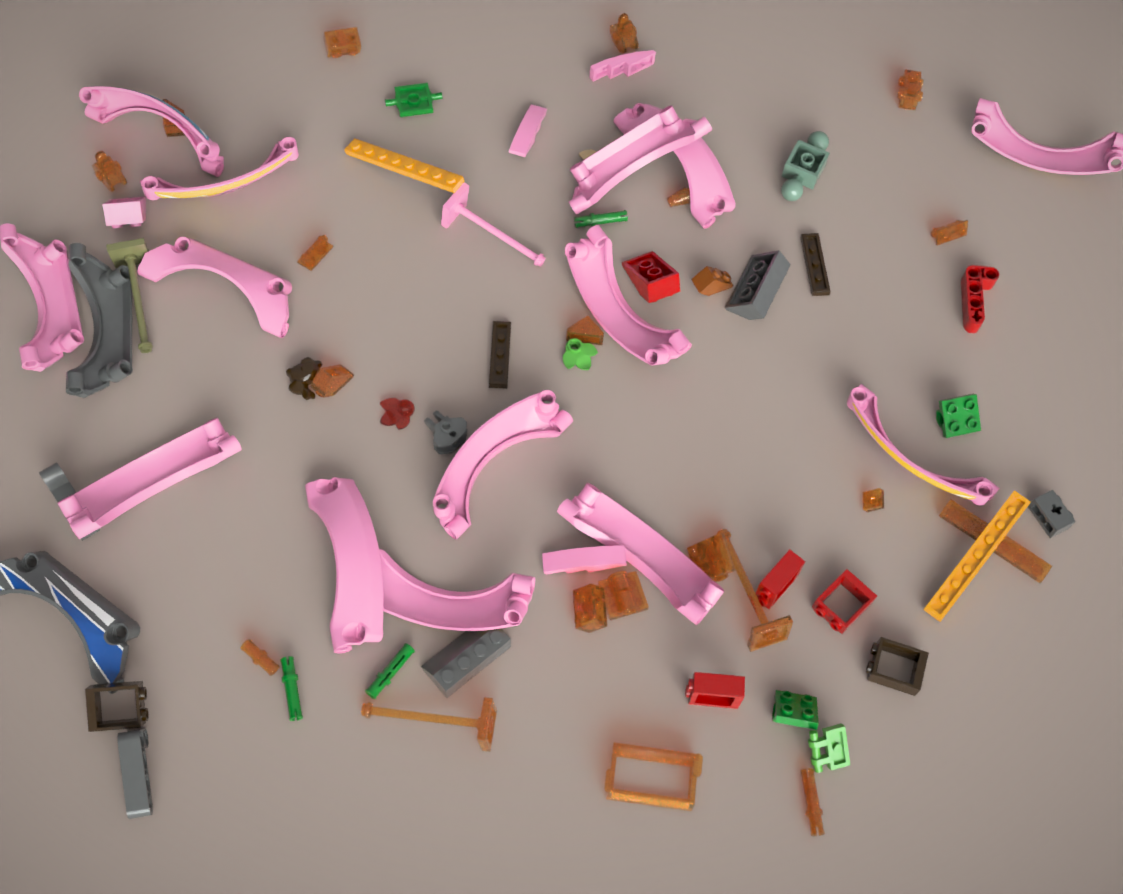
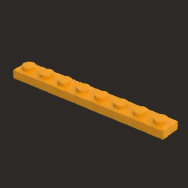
M356 138L344 149L349 156L455 193L465 182L461 175Z
M1015 490L923 609L941 622L1031 501Z

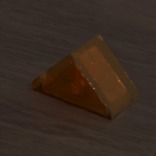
M587 315L567 328L566 341L577 338L582 343L602 346L604 332Z

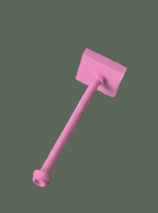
M463 183L443 205L441 225L446 229L461 213L534 260V265L541 267L546 258L542 253L539 255L465 208L469 193V185Z

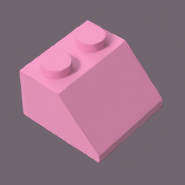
M146 196L109 199L103 204L106 226L112 225V228H121L123 224H130V227L141 226V223L146 221Z

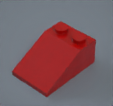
M653 251L622 262L624 270L640 296L648 303L656 302L659 299L681 292L679 273Z

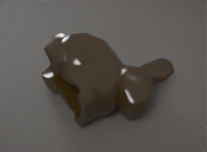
M306 357L298 365L287 369L286 374L292 382L289 384V391L296 395H302L305 400L315 399V393L308 388V385L317 381L319 368L323 365L322 362Z

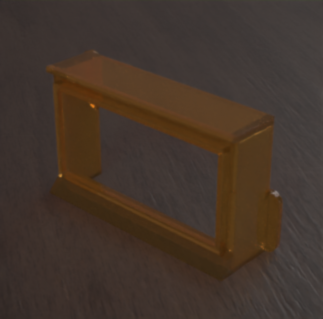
M614 742L610 769L606 771L604 790L607 792L606 800L692 811L695 805L697 777H700L702 774L703 756L699 753L694 754ZM622 757L690 767L687 799L613 789L616 758Z

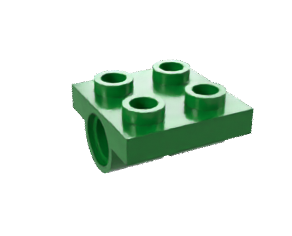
M973 393L939 400L940 409L936 411V420L939 427L942 428L944 438L981 431L977 394Z
M776 690L772 721L817 730L819 724L817 697Z

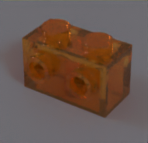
M357 27L324 32L323 40L328 57L339 58L342 55L349 54L354 56L360 53L361 42Z
M905 69L903 76L899 77L898 86L900 88L897 96L899 108L915 110L918 102L922 101L923 92L921 89L924 79H921L920 71Z
M588 584L573 590L576 629L590 633L607 627L604 588Z

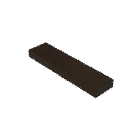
M819 233L801 234L800 238L812 296L830 295L831 291Z
M493 321L489 388H508L511 322Z

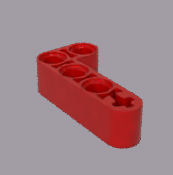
M970 265L966 268L961 278L963 327L968 333L978 332L985 320L983 290L992 289L1000 275L999 271L994 267Z

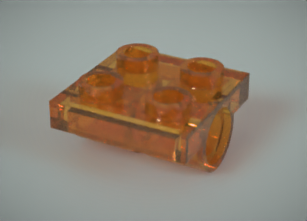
M723 533L716 534L687 548L690 560L701 568L714 582L727 579L729 577L728 573L735 571Z
M618 571L609 575L608 579L598 581V587L609 620L649 609L636 571L630 573Z

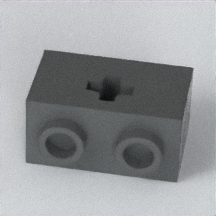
M1054 490L1035 498L1028 506L1049 538L1068 530L1076 522L1073 514L1067 510L1060 496Z

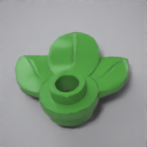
M577 338L570 339L565 346L566 352L563 355V363L567 369L576 365L582 370H589L591 367L590 356L596 355L598 351L590 343H582Z

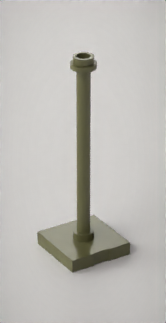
M144 238L107 244V252L115 268L121 265L128 266L141 341L138 344V349L141 353H149L152 351L153 345L148 341L135 266L141 263L144 254L149 252V249H147Z

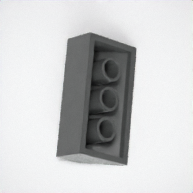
M780 250L751 256L725 306L727 311L748 320L764 319L791 265Z
M502 628L484 631H465L424 663L421 668L443 695L448 698L511 647V638Z

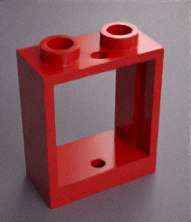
M789 549L760 582L754 595L757 603L762 607L770 609L798 577L806 561Z
M846 569L815 600L812 608L819 617L829 622L833 630L843 634L875 601L877 595ZM840 585L845 587L863 604L846 622L823 603Z
M694 672L692 679L689 678L688 685H686L685 697H689L688 704L738 709L745 697V676Z

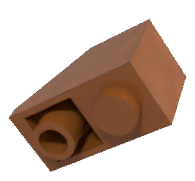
M706 266L691 279L698 292L707 296L725 291L734 286L728 272Z

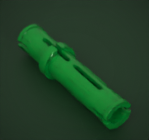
M626 210L595 215L590 213L588 216L574 217V222L582 221L575 223L576 228L593 227L599 224L628 221V216L620 217L627 215Z
M404 644L383 671L377 673V678L365 690L366 694L372 699H376L384 687L390 685V680L415 652L409 644Z
M288 656V660L286 657L280 659L283 671L281 679L285 685L289 721H295V718L298 721L303 719L297 686L298 674L295 673L294 657Z

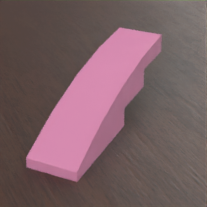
M654 50L633 52L603 60L590 66L589 78L594 82L606 75L612 79L622 73L629 77L653 65L656 52Z
M530 105L515 134L509 153L523 157L527 155L535 142L536 134L541 128V122L546 116V108Z
M624 545L584 547L542 554L543 572L546 575L563 571L567 574L584 570L595 572L627 565Z

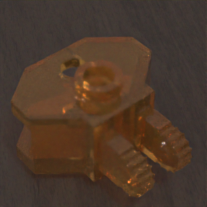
M625 13L619 16L618 23L610 25L612 41L621 53H625L628 47L638 49L639 45L636 27Z
M98 151L95 154L97 162L92 165L97 179L100 182L102 181L111 192L115 190L114 186L116 184H127L124 175L120 171L122 168L118 161H113L110 156H106L104 151Z

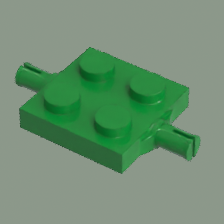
M428 83L395 87V98L385 99L386 107L396 105L400 117L433 113V100L443 99L442 92L431 93Z

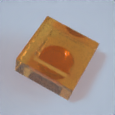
M877 488L863 492L864 511L871 512L884 508V490Z

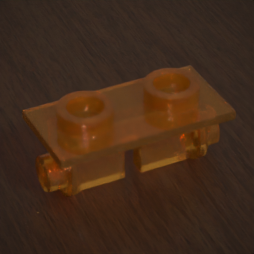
M956 220L953 223L947 224L946 227L933 228L931 236L936 238V245L966 236L968 220Z
M319 236L313 245L301 255L297 263L312 271L333 248V245L327 242V236Z

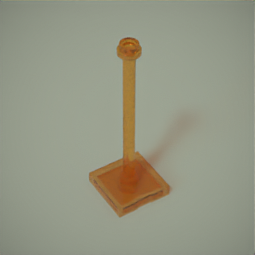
M727 529L718 531L717 540L723 543L761 625L754 626L751 629L750 638L747 643L750 652L788 640L793 625L791 616L788 615L770 622L768 621L729 539L731 533Z
M484 697L481 717L478 719L373 707L372 703L368 702L363 704L361 715L365 716V718L375 715L475 727L478 730L477 741L482 751L490 752L497 709L493 698Z

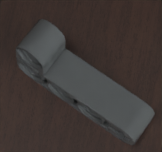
M57 462L39 472L57 502L76 493ZM97 529L92 533L84 536L83 538H81V540H85L86 538L100 531V529Z
M143 728L118 733L117 742L127 816L129 819L150 816L153 814V803L145 750L149 745L147 730Z

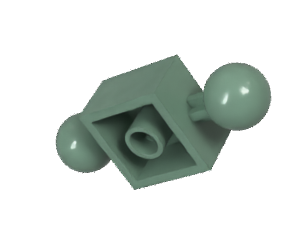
M815 131L811 133L807 143L800 140L797 141L785 163L782 177L788 179L781 188L782 196L786 200H798L803 194V186L814 189L830 154L825 151L829 145V138L824 132Z

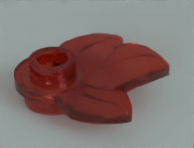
M388 398L381 401L380 406L386 412L383 414L380 423L385 426L396 424L398 430L404 429L409 425L410 416L415 411L414 404L407 399Z

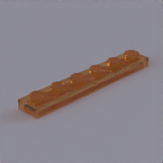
M952 499L949 500L939 514V517L975 541L988 525L987 522ZM1005 536L994 550L995 554L1039 583L1044 580L1052 568V565L1008 536Z

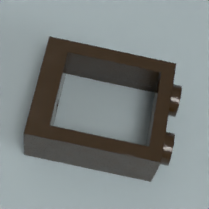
M880 637L877 643L874 642L870 654H873L872 661L868 662L866 673H869L867 680L916 696L921 690L929 652ZM882 650L914 661L909 683L876 673Z
M143 681L95 684L85 689L88 732L141 728L148 721L149 712L148 708H145L144 700L147 699V689L143 687ZM135 689L137 718L102 721L100 692Z

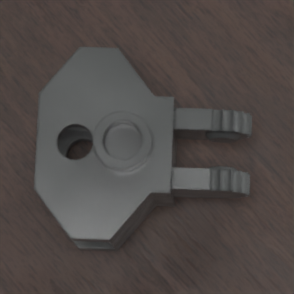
M436 410L433 415L439 422L435 424L428 417L424 422L433 432L434 450L438 454H451L466 442L467 422L462 417H444Z

